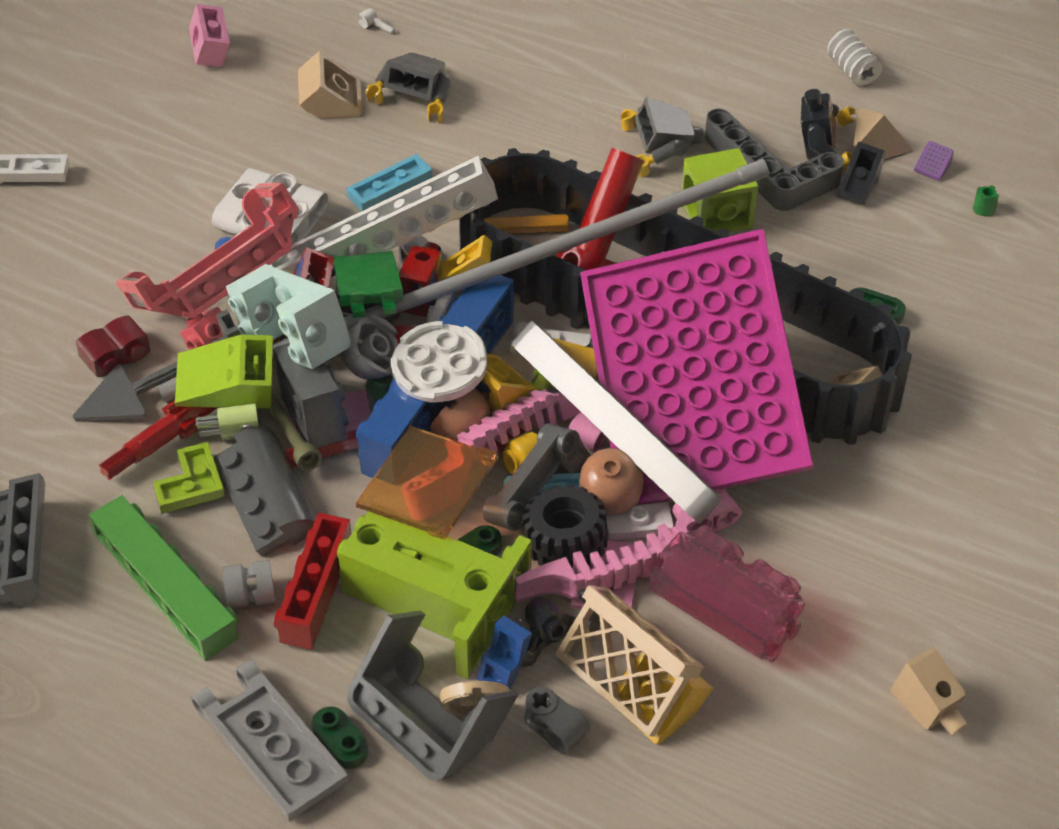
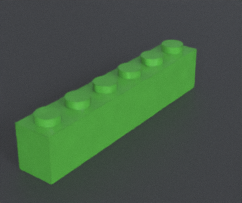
M121 495L89 514L94 536L205 661L239 639L236 626L239 620L232 608L229 606L224 608L219 602V597L210 585L205 586L200 581L196 569L191 564L186 565L181 560L179 551L172 543L166 544L158 527L154 523H147L143 512L136 503L130 504Z

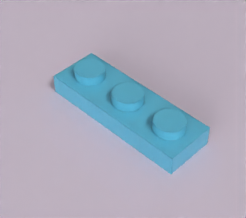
M415 154L347 187V197L363 211L433 178V169Z

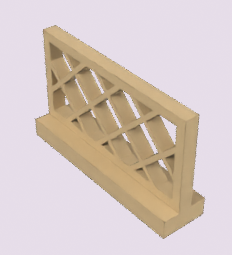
M588 585L582 595L586 602L556 651L555 656L649 737H655L690 678L697 679L704 666L610 589ZM593 611H595L600 616L601 630L590 633L588 619ZM620 632L623 635L625 650L613 652L611 633ZM602 636L604 655L593 657L590 638ZM582 640L584 659L576 661L568 653L576 641ZM644 652L648 656L649 670L637 673L634 653ZM626 655L628 675L616 677L614 658ZM605 660L608 679L598 680L595 677L594 662ZM668 672L676 681L669 692L661 693L659 674ZM650 676L653 695L640 698L638 678ZM629 680L632 699L623 701L619 698L617 682ZM654 701L655 715L651 722L648 723L643 718L641 703Z

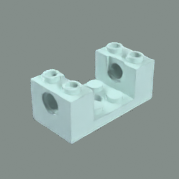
M267 264L226 286L230 297L228 298V304L236 314L239 323L237 327L240 334L273 335V340L283 334L287 335L290 342L288 353L297 364L314 369L350 347L351 339L335 290Z

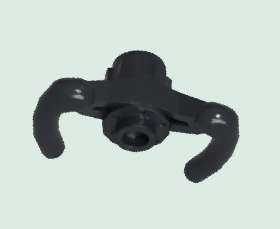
M587 588L579 590L578 597L584 604L586 600L582 595ZM538 597L531 600L525 608V621L530 626L529 631L532 634L521 667L533 665L544 647L550 643L558 642L565 637L576 617L563 613L548 598ZM593 611L588 619L590 633L600 629V616L595 611ZM513 619V622L524 628L522 619Z

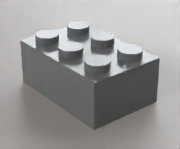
M290 343L274 347L273 353L281 397L304 440L314 444L317 448L345 440L344 426L349 425L344 407H341V401L345 400V395L340 382L335 383L330 365L322 363L316 368L310 369L295 363L288 353Z

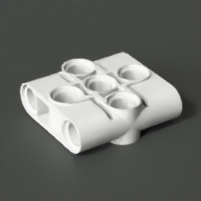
M250 167L215 208L212 216V225L217 229L234 235L239 234L252 225L242 209L243 196L260 183H283L299 208L297 219H294L290 238L293 239L292 244L303 240L324 214L328 205V194L296 183V178L289 173L273 175Z

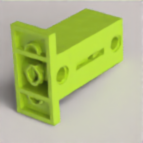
M372 505L365 515H361L358 518L350 537L344 539L339 545L337 557L340 564L339 577H341L342 591L391 614L422 611L426 615L420 624L421 627L455 641L453 659L456 660V675L468 680L479 664L482 654L487 651L491 644L496 621L502 616L508 617L517 603L514 598L515 578L531 570V539L519 535L513 546L508 545L503 552L502 558H499Z

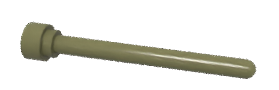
M272 391L271 409L269 408V410L294 447V461L302 471L315 469L321 463V453L314 444L304 441Z

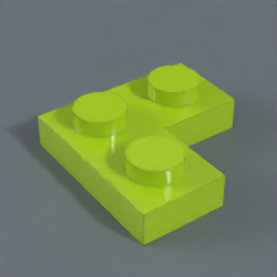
M208 442L178 449L177 455L183 474L152 482L161 514L225 497Z

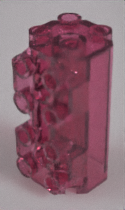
M700 526L697 530L686 531V533L683 531L679 532L663 549L660 558L665 560L661 569L654 566L650 575L649 590L759 659H766L771 663L774 662L781 653L782 644L787 639L793 640L801 628V622L797 621V619L803 612L805 603L802 602L803 599L799 595L801 586L797 580L790 576H785L762 559L756 560L753 564L745 565L742 560L744 552L741 547L717 535L707 526Z

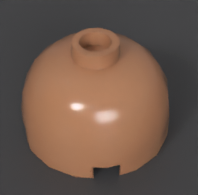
M474 388L464 396L455 399L456 401L449 408L446 406L434 419L430 429L445 444L450 441L457 443L458 434L470 432V426L474 424L480 425L482 424V418L486 416L491 417L490 404L478 389Z
M607 448L599 450L587 458L581 468L579 488L584 487L587 489V493L592 492L597 495V500H602L607 515H617L625 513L637 505L644 490V476L642 470L627 453L621 449Z

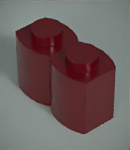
M129 315L118 317L110 321L103 328L91 330L76 340L79 357L96 377L107 376L117 364L123 366L124 364L139 361L150 352L147 334Z

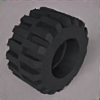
M557 485L553 486L552 490L546 488L540 491V496L534 495L530 499L531 504H527L524 509L523 523L525 537L531 539V558L533 561L538 560V565L541 566L566 557L573 569V553L581 551L586 563L589 565L590 553L598 551L600 557L603 556L605 553L604 548L608 545L607 519L604 503L602 500H597V495L592 492L587 493V489L584 487L577 489L575 485H567V487Z

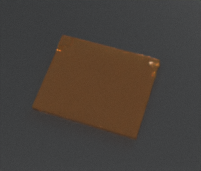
M410 426L358 498L356 507L427 531L429 535L440 539H445L498 460V454L484 447L476 448Z

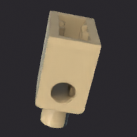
M934 646L905 664L890 689L894 697L926 730H930L939 723H942L952 737L964 730L969 723L957 708L966 697L965 691Z

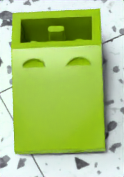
M241 334L178 353L175 406L232 407L256 403V408L271 409L273 335Z

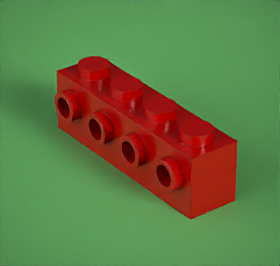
M323 513L317 514L312 529L310 528L307 533L302 555L300 554L297 558L293 578L286 586L281 608L277 609L274 617V628L278 629L280 643L313 649L340 578V564L337 551L341 542L344 539H348L352 534L350 519Z

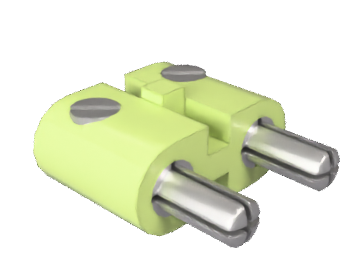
M256 403L217 408L218 415L196 418L200 437L221 435L222 441L235 439L234 434L244 429L259 427Z

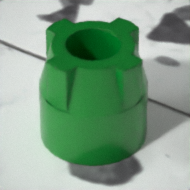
M979 186L977 188L973 204V210L976 214L988 217L995 213L999 198L995 186Z

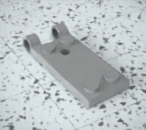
M249 659L235 668V674L245 689L244 692L221 705L212 691L205 687L190 697L191 702L200 717L209 722L290 822L348 783V774L264 676L256 663ZM256 721L264 723V726L260 729L251 728V725Z

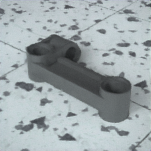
M545 424L538 433L537 444L498 495H491L486 500L483 507L484 520L512 531L519 530L524 524L523 514H525L524 509L526 505L531 504L530 499L534 495L538 496L553 474L581 472V468L590 456V453L585 448L579 433L558 425Z

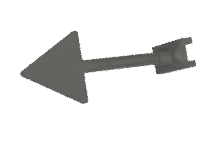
M227 309L216 314L223 337L212 343L241 335ZM177 362L133 383L129 381L122 365L117 364L73 414L74 420L79 422L146 418L147 415L138 399V395L177 376Z

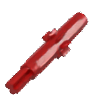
M172 401L162 408L165 414L164 417L125 443L122 449L99 464L100 472L108 480H111L132 464H137L178 435L180 439H187L198 431V428L194 425L196 424V418L205 417L219 407L175 406V401Z

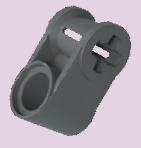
M542 686L535 687L526 695L525 704L527 709L524 716L526 725L544 738L557 752L567 754L590 731L591 725L585 715L578 709L570 706L551 689Z

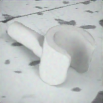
M371 8L359 14L362 17L359 20V24L363 28L373 24L391 34L395 30V28L378 19L376 12Z

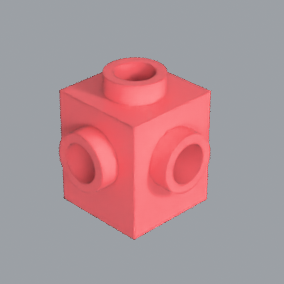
M218 306L202 312L194 319L188 318L185 321L188 326L180 334L184 338L185 345L189 350L211 344L213 341L223 337L216 314L222 312Z

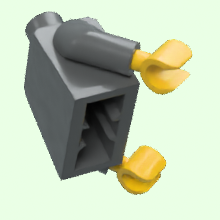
M408 53L389 59L375 79L377 83L370 84L366 88L368 101L370 102L375 96L376 105H380L384 101L383 87L429 101L433 99L434 102L427 106V119L429 121L432 114H438V123H441L443 121L442 104L446 103L451 80L448 72L445 71L444 61L417 53Z
M646 97L641 107L637 109V112L625 109L621 113L622 130L631 131L636 128L637 124L645 153L651 154L648 157L643 154L636 156L644 160L639 177H645L650 173L651 164H659L671 157L682 156L686 153L691 143L700 144L703 139V129L692 126L688 112L685 109L664 103L663 101Z

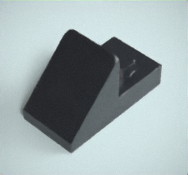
M858 141L837 195L865 206L873 184H878L885 150Z

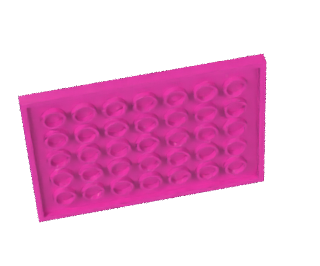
M764 229L580 272L599 383L713 490L724 489L814 469ZM609 439L610 447H611V448H615V449H619V448ZM643 472L644 490L637 505L673 500Z

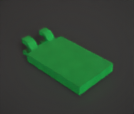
M393 251L334 257V270L341 307L351 306L353 318L365 317L364 304L382 303L384 315L396 314L395 301H403V290Z

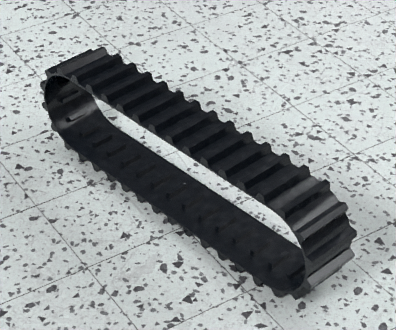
M516 148L508 149L507 155L493 160L485 157L481 158L480 160L494 182L498 199L485 207H480L465 214L459 219V251L483 235L493 241L490 262L533 247L534 245L484 221L485 218L501 211L514 208L540 209L555 215L566 214L570 222L581 226L601 172L597 170L591 173L583 172L577 169V161L570 159L566 162H561L551 158L550 151L544 149L537 154L520 153ZM631 193L624 212L652 202V195L644 193L636 196ZM678 209L616 231L613 242L646 257L661 253L662 251L667 252L729 237L730 231L725 228L713 231L703 226V218L696 216L689 220L678 215ZM778 252L770 254L783 321L860 356L873 366H878L883 374L873 381L862 384L840 385L815 379L793 369L806 432L810 434L811 442L819 444L824 438L843 439L848 445L856 444L857 436L864 435L870 431L882 434L886 431L890 412L900 411L912 354L907 351L911 333L909 328L897 325L891 317L892 307L888 304L877 306L863 299L864 291L858 288L851 292L845 291L836 286V278L829 276L821 280L808 274L809 266L801 264L793 267L782 262L783 254ZM552 255L502 274V276L514 280V291L521 294L522 303L528 305L534 301L545 306L546 315L553 317L560 313L571 319V327L578 329L585 325L590 328L580 272L587 270Z

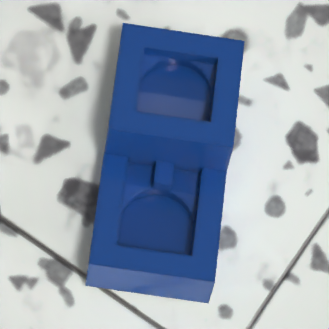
M505 616L496 621L491 646L481 657L477 680L502 683L511 689L523 663L532 633Z

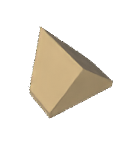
M865 108L857 110L854 138L855 148L859 141L885 150L884 159L913 151L884 114Z

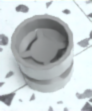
M270 560L251 562L249 568H244L241 564L222 567L227 606L232 609L246 608L249 602L252 601L257 606L276 603ZM256 578L258 589L248 591L247 579Z

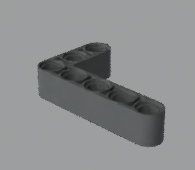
M712 109L707 113L705 140L717 152L739 148L747 164L760 159L765 160L769 176L756 182L758 184V192L774 208L788 211L840 186L844 159L838 153L826 152L788 169L728 111Z

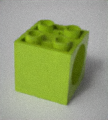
M735 148L684 158L682 190L733 172L737 168L747 165L740 149ZM754 181L746 185H739L688 204L684 208L689 219L699 216L704 219L703 226L713 231L725 228L730 232L751 229L754 225L758 184Z

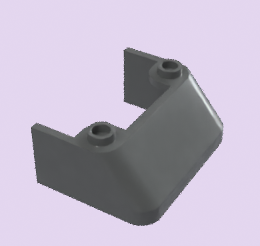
M422 611L387 615L347 692L348 703L356 714L428 779L440 780L448 778L494 739L519 694L512 690L482 696L475 710L470 711L464 721H461L455 714L444 711L441 708V702L417 682L423 672L424 659L421 652L411 644V641L426 614Z

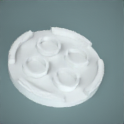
M443 321L419 325L400 338V343L391 357L393 377L399 388L415 399L426 402H445L457 399L473 390L480 383L486 372L487 356L484 343L479 335L467 326L460 327L443 324Z

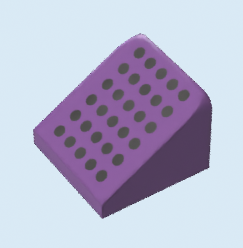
M929 141L914 171L940 181L951 166L954 151Z

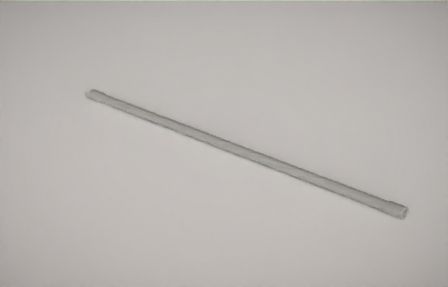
M760 159L739 167L733 172L403 295V301H395L396 314L736 186L746 185L769 176L767 164L764 159ZM381 303L365 309V317L353 318L351 314L343 318L348 329L362 318L378 316L385 319L395 314L384 315ZM289 339L274 343L273 348L290 343ZM176 379L158 385L164 402L175 399Z

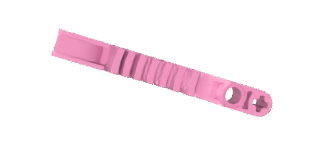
M543 389L542 391L533 390L529 392L530 397L521 396L517 398L518 403L510 402L506 404L505 410L498 409L494 411L493 417L486 416L482 418V424H474L469 427L470 432L458 434L457 443L450 441L445 444L448 453L446 463L406 484L401 489L411 521H427L464 499L463 489L473 463H477L480 466L487 464L483 450H486L491 455L496 453L498 450L495 440L503 445L509 442L507 433L516 437L520 435L519 428L528 432L533 429L532 425L538 429H541L547 423L558 425L556 414L560 413L561 421H565L581 411L561 393L554 394Z
M726 488L714 489L723 500L701 524L696 522L675 503L672 509V513L677 519L675 527L668 529L665 523L658 525V538L654 532L646 535L647 547L642 540L634 542V555L629 546L620 548L621 560L618 559L614 550L606 551L605 565L598 551L590 553L589 569L581 551L573 553V569L565 557L541 565L516 577L514 598L517 603L544 594H557L574 600L578 597L579 590L587 588L588 585L605 588L613 587L615 590L621 588L622 583L625 581L628 584L634 583L638 576H641L643 579L649 577L652 570L655 572L662 571L665 564H668L669 567L676 565L678 554L682 559L690 557L692 541L694 539L733 525L741 517L742 510Z

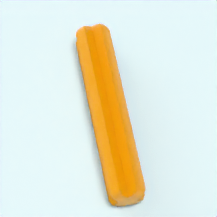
M566 214L484 219L487 223L509 234L566 232L569 228V219Z

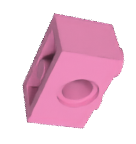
M196 4L189 26L196 64L222 67L230 45L223 8Z

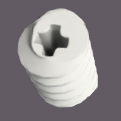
M851 29L839 31L830 40L827 50L829 57L834 60L835 64L840 67L856 86H866L880 76L883 67L882 63L877 60V57L871 53L870 49L860 41V38Z

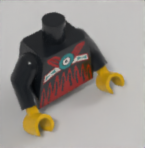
M818 89L806 91L801 101V128L807 160L826 152H838L835 148L836 120L840 126H847L856 121L851 116L856 113L852 106L840 110L838 105L832 103L830 94H821ZM849 151L841 155L844 159L843 172L847 170L853 156Z

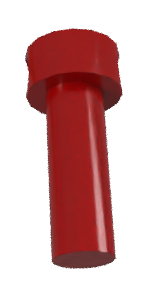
M611 148L579 229L625 211L644 160ZM616 232L560 252L556 256L585 270L616 264V262L606 259Z

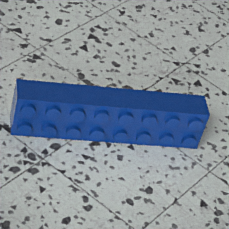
M499 275L465 288L460 297H456L453 300L450 310L445 317H440L438 321H443V324L469 327L482 339L486 354H491L514 322V280ZM394 379L384 398L379 399L374 405L373 412L366 421H362L358 426L356 438L358 439L359 446L358 459H360L361 474L395 487L432 436L433 432L430 426L434 419L446 406L449 408L456 400L426 402L415 399L403 392Z

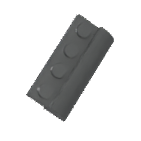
M252 427L235 433L234 437L237 442L213 457L256 552L263 557L289 539L295 545L306 538L309 529H312L317 515L287 458L278 436L272 430L264 427Z
M40 473L9 480V489L0 491V604L13 602L17 608H22L32 603L38 595L46 485Z

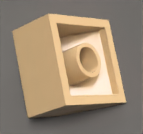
M318 51L298 69L299 106L305 112L311 113L319 119L359 117L362 114L361 85L358 76L321 51Z

